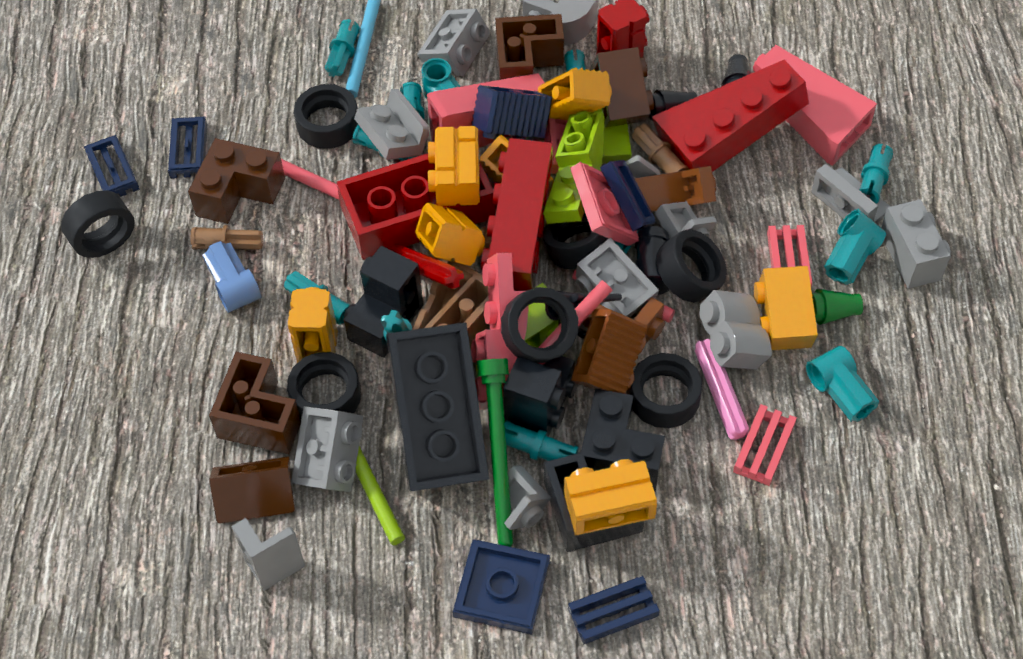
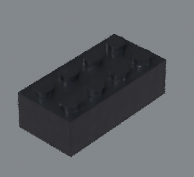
M467 322L388 333L386 339L408 490L412 492L489 480Z

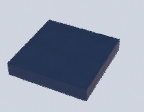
M473 539L453 608V617L533 635L551 555Z

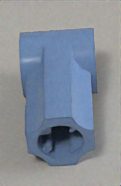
M219 241L210 245L203 254V258L216 282V290L226 311L229 313L261 299L260 290L249 269L245 270L231 243Z

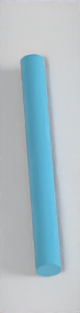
M381 0L367 1L346 89L355 98L358 96Z

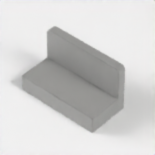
M824 164L816 170L811 193L843 219L855 209H859L872 221L878 223L884 218L887 207H891L881 198L876 204L870 199V195L866 196L859 190L861 182L844 168L840 167L834 170L829 165Z
M246 518L231 526L243 558L263 591L305 566L296 534L291 527L261 543Z

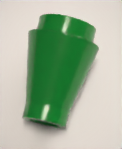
M816 289L812 293L815 319L818 325L850 316H858L863 312V299L860 294H849L825 289Z

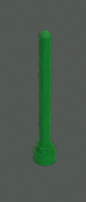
M508 359L476 361L477 377L482 378V385H486L497 541L499 545L512 547L513 529L509 530L504 524L511 515L502 383H505V375H509Z

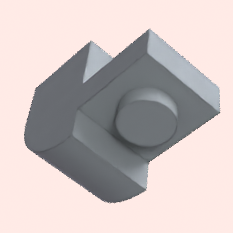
M523 0V16L561 14L564 45H570L582 40L596 23L598 18V0H559L558 3L550 0Z

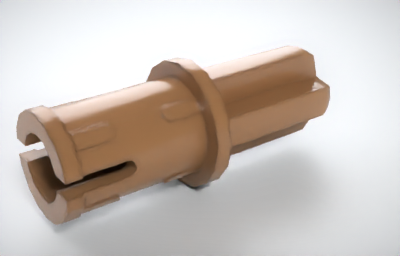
M643 123L634 129L632 134L633 140L648 155V161L651 164H656L663 173L689 170L671 151V144L663 142L647 124Z
M224 225L223 228L192 227L190 242L193 250L208 249L210 245L219 241L231 243L234 249L260 250L263 247V233L258 230H231L229 225Z

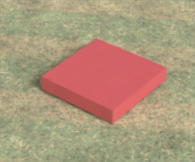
M582 162L572 166L570 169L591 231L627 246L639 241L637 231H632L603 173Z

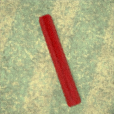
M400 244L392 246L393 252L419 264L421 276L451 289L458 288L459 281L464 278L463 271L456 269L455 266Z

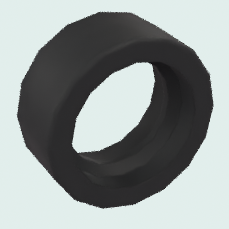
M321 84L303 92L296 100L293 112L300 138L308 145L319 149L336 148L353 139L354 131L358 125L355 121L358 105L354 95L346 88L335 84ZM326 107H335L347 113L339 122L328 126L316 125L307 120L312 113Z
M109 190L95 191L76 200L66 210L61 221L62 232L78 255L86 258L101 257L118 249L131 236L135 227L132 213L120 196ZM111 216L106 224L97 230L84 233L97 220Z
M585 212L582 221L545 225L543 241L549 258L554 265L563 269L576 270L577 263L609 239L593 232L588 237L579 241L565 242L576 234L592 232Z
M692 229L680 231L658 250L656 259L658 272L664 284L673 294L684 301L692 303L702 301L713 290H719L726 281L727 269L725 260L715 243L702 232ZM682 252L695 262L701 273V279L688 269Z
M536 287L517 295L506 306L501 318V334L506 346L516 357L536 363H544L564 355L573 346L578 334V316L574 305L564 294L552 288ZM533 303H544L551 306L558 314L561 322V332L558 339L546 348H535L527 344L521 338L518 330V318L521 311Z
M318 352L302 358L293 366L287 379L289 398L296 400L301 419L304 406L353 414L361 401L359 377L353 363L336 353ZM320 375H335L341 377L346 383L345 393L338 400L328 404L307 402L302 395V390L311 379Z
M659 353L646 357L635 367L634 381L630 386V395H633L632 409L643 422L659 428L681 426L694 417L700 405L702 379L698 369L688 359L677 354ZM671 376L680 380L687 387L688 395L679 404L671 406L659 405L650 401L644 395L643 385L653 377Z

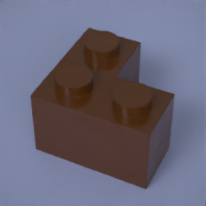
M561 14L495 18L499 80L533 74L534 67L564 66V33Z
M638 47L597 53L589 70H595L596 72L600 70L602 73L607 71L609 74V84L612 88L610 104L602 108L605 128L646 121L650 111L654 109V102L651 90H646L644 77L648 75L645 57H640Z
M215 138L188 190L196 217L228 224L241 197L273 205L285 180L280 153Z
M236 351L209 417L216 437L219 439L290 454L301 425V418L295 399L274 395L278 380L272 359Z

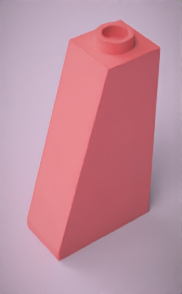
M775 45L767 54L763 53L757 58L753 71L756 72L785 59L806 81L809 104L786 121L828 164L833 166L871 126L877 103Z
M539 73L428 93L427 102L432 141L435 142V129L437 127H454L458 129L459 126H472L471 122L474 120L473 114L475 113L474 108L476 107L475 101L477 100L476 94L478 93L477 88L479 85L538 91V87L545 82ZM478 129L479 148L495 141L494 139L483 137V131Z

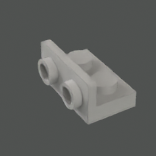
M477 9L446 10L417 55L423 64L433 58L446 60L457 77L464 76L489 37L490 31Z
M391 89L387 105L357 108L355 121L386 160L422 155L425 142L429 136V126L399 89Z
M611 238L577 263L576 284L584 294H589L603 280L612 288L613 291L610 294L619 293L622 295V299L620 301L601 302V305L630 318L643 308L651 297L655 298L658 296L659 290Z
M304 406L291 483L351 492L356 472L359 442L362 435L363 416Z

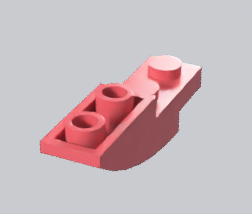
M496 253L487 259V263L484 264L482 271L483 284L488 286L489 301H486L484 306V319L486 324H490V330H484L476 334V340H473L471 344V357L474 363L486 359H508L510 374L517 357L508 349L501 334V318L506 306L517 295L525 291H514L512 253ZM528 306L521 311L518 318V330L523 340H525ZM481 377L475 378L479 410H488L486 385H482ZM502 383V395H503V387H504V384H505V383Z

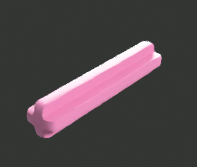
M710 339L697 342L695 353L728 437L731 440L746 437L749 426L725 367H721L716 362L710 348Z

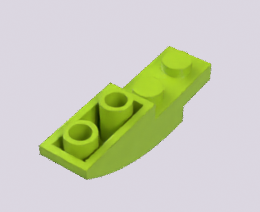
M581 111L569 115L555 155L559 169L543 212L547 224L582 221L585 210L570 168L582 162L601 171L604 145L603 111Z

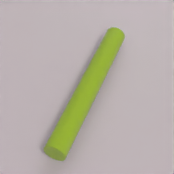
M359 446L355 473L390 544L398 545L405 540V536Z

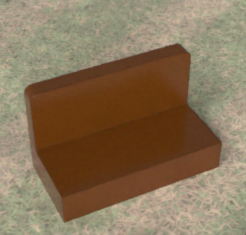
M290 456L212 468L209 482L216 521L218 523L240 521L245 518L253 519L294 512L295 503L291 485L292 469Z

